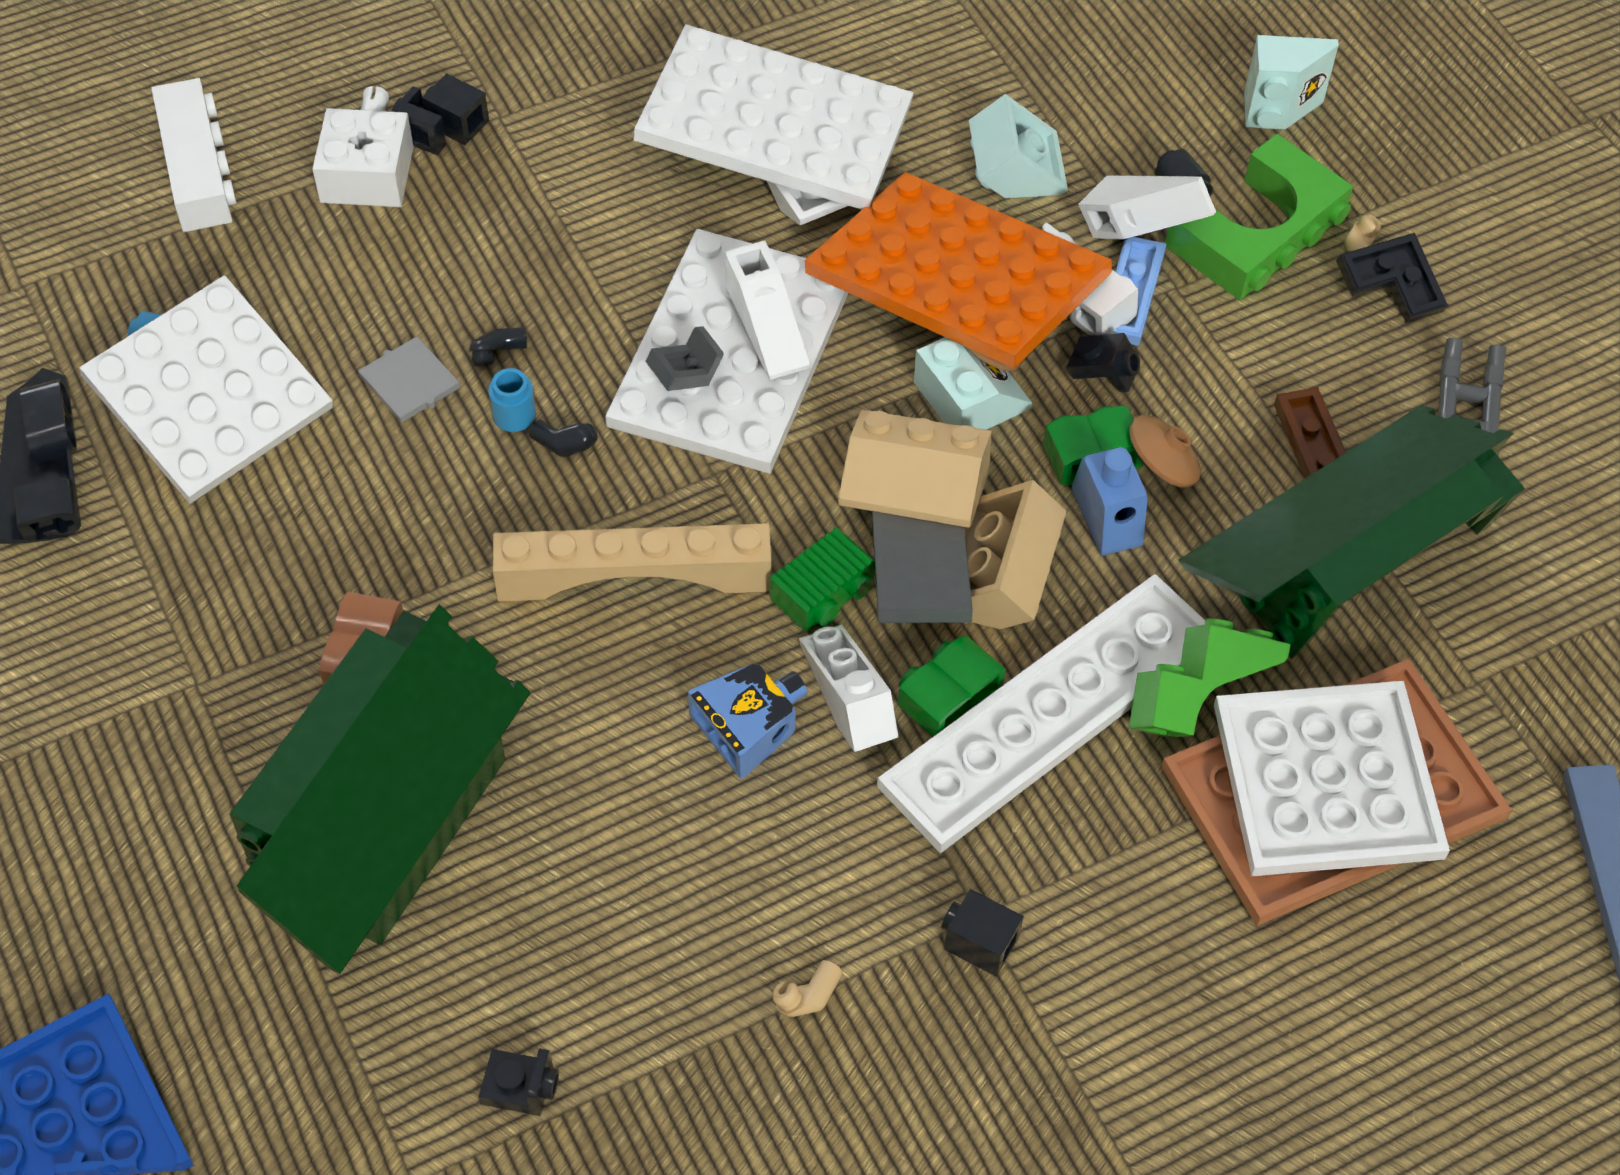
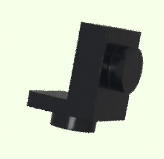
M1125 333L1080 336L1066 368L1073 379L1111 377L1119 392H1129L1134 378L1140 370V357L1137 351L1133 349Z

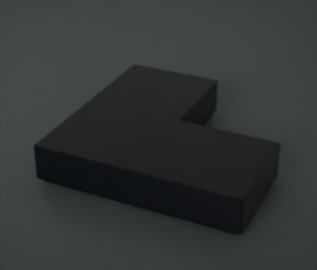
M1415 233L1340 254L1336 260L1352 297L1389 286L1406 323L1441 313L1448 307Z

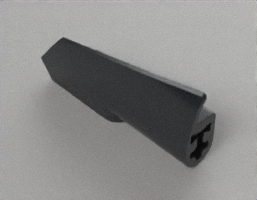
M45 368L40 369L24 385L7 395L0 458V544L53 540L72 535L81 527L71 452L77 450L68 379L65 375Z

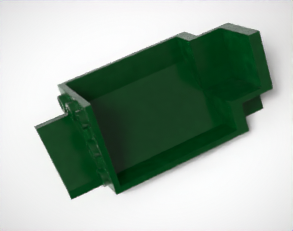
M1420 405L1186 554L1178 561L1186 571L1239 593L1244 606L1249 611L1256 613L1268 631L1273 633L1272 640L1290 644L1289 657L1292 659L1305 648L1341 605L1464 523L1471 527L1476 535L1492 525L1525 490L1524 486L1496 454L1514 433L1502 429L1495 433L1481 429L1480 422L1457 415H1452L1446 419L1435 415L1434 408Z
M438 604L427 621L403 611L385 637L365 628L229 814L237 832L236 838L242 845L247 857L246 863L250 866L236 885L239 893L326 967L339 974L344 970L365 938L382 945L505 762L501 736L531 694L519 680L512 681L500 675L494 669L499 661L473 636H468L466 639L460 637L449 626L452 616L440 604Z

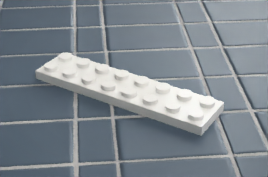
M1156 574L1152 575L878 777L877 788L941 854L1129 711L1133 704L1137 673L1154 671L1157 664L1180 666L1186 628L1205 625V620Z

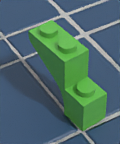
M1206 619L1205 625L1186 628L1180 666L1157 664L1154 671L1137 673L1129 728L1168 738L1194 736L1200 708L1207 696L1215 688L1284 663L1289 656L1290 644L1272 640L1273 633L1265 630L1246 629L1245 633L1233 630L1232 622L1221 619Z

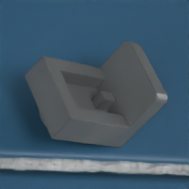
M699 326L694 327L686 345L651 348L645 362L665 389L673 391L709 386L724 353L705 327Z

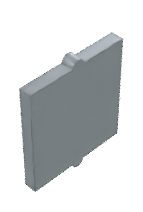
M417 336L392 351H384V356L358 370L361 379L400 423L426 408L433 409L436 402L460 388V382Z

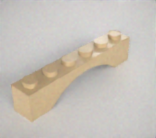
M769 523L494 533L493 576L498 602L544 600L560 591L581 584L624 577H663L685 580L709 586L724 593L770 592L771 546Z

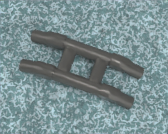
M1447 338L1440 371L1438 416L1447 419L1452 415H1456L1457 400L1483 404L1482 421L1470 420L1480 422L1482 430L1495 433L1499 430L1506 347L1501 345L1489 346L1483 387L1458 383L1463 340Z

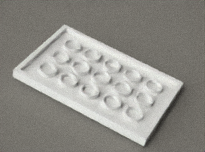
M685 24L635 126L634 141L863 209L864 207H870L875 198L911 106L914 92Z
M696 229L605 416L606 427L771 474L848 293L806 274L804 261L806 258L769 248L780 270L810 361V369L769 380L725 286V251L751 245L752 243ZM704 326L724 353L709 386L667 391L645 362L651 348L686 345L694 327Z

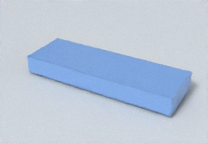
M1138 237L1124 240L1115 271L1120 276L1128 277L1138 288L1137 317L1126 326L1120 325L1116 328L1114 334L1125 333L1131 344L1140 346L1163 262L1166 243Z

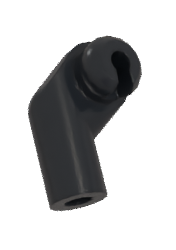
M526 327L493 329L473 340L469 347V352H472L471 360L473 365H493L495 362L493 354L497 350L527 349Z
M538 420L532 426L529 434L532 440L560 457H568L586 451L596 443L598 438L597 430L589 423H576L556 429L543 420Z

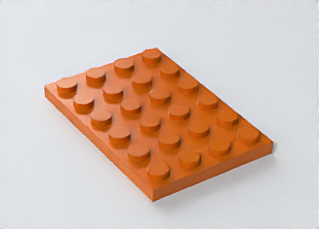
M904 172L872 201L870 207H864L804 260L806 274L1013 369L1112 273V259L907 172Z

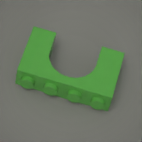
M1278 133L1251 153L1244 182L1279 206L1286 214L1288 221L1272 228L1254 229L1241 226L1216 210L1213 216L1168 227L1165 243L1168 249L1239 301L1253 290H1261L1274 272L1280 267L1282 269L1289 267L1303 248L1314 246L1320 240L1324 231L1332 224L1337 226L1342 223L1351 209V205L1348 203L1353 185Z

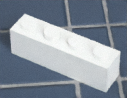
M200 78L151 87L174 204L183 232L232 223L229 206L237 204L231 180H223V176L230 175L225 150L217 151L216 148L223 146L224 143L219 122H211L210 118L218 117L213 94H204Z

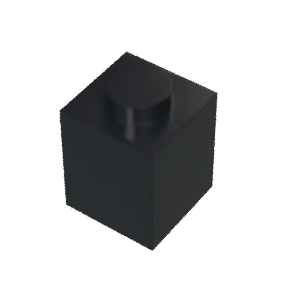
M447 73L435 85L429 87L422 97L424 109L431 110L435 114L442 116L445 136L463 145H466L489 122L485 92Z
M970 889L962 904L954 901L943 919L941 928L946 930L944 950L997 977L1020 937L1024 916Z

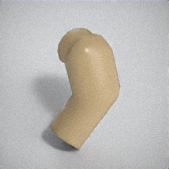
M1365 214L1360 221H1355L1344 240L1346 250L1350 252L1371 246L1375 240V234L1381 230L1380 221L1371 214Z
M823 960L809 984L797 986L793 982L788 984L787 981L778 984L773 991V1001L776 1003L777 1010L789 1017L821 1011L826 1006L842 977V969L830 961Z

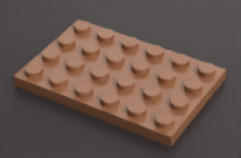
M1410 659L1345 684L1356 685L1404 681L1448 844L1508 819L1512 812L1511 807ZM1220 735L1163 758L1162 770L1256 926L1401 865L1389 864L1251 876Z

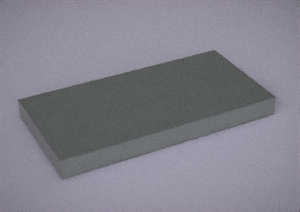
M871 511L878 623L972 622L973 608L964 527Z

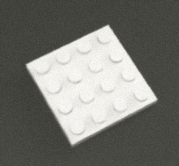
M225 275L79 367L83 379L189 504L333 408V400Z
M1404 681L1216 696L1214 709L1251 876L1446 859L1450 849Z

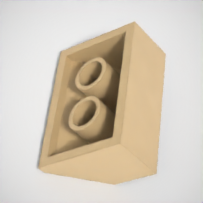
M861 409L850 435L838 505L970 528L989 474L992 431L968 425H953L925 418H911L887 414L883 411Z
M1034 480L981 496L970 528L964 527L973 623L996 629H1004L1035 620L1067 511Z

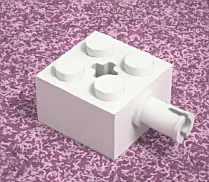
M373 86L367 87L363 91L361 110L326 108L312 168L320 203L402 207L414 146L408 113L386 112L389 94L385 89L376 86L375 97L371 99Z

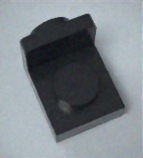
M412 86L403 98H399L395 102L392 112L408 113L413 146L438 156L446 146L442 116L435 114L431 110L424 109L421 89Z
M539 1048L537 1057L492 1049L478 1096L480 1104L541 1116L545 1099L553 1100L559 1080V1069L553 1068L550 1050Z

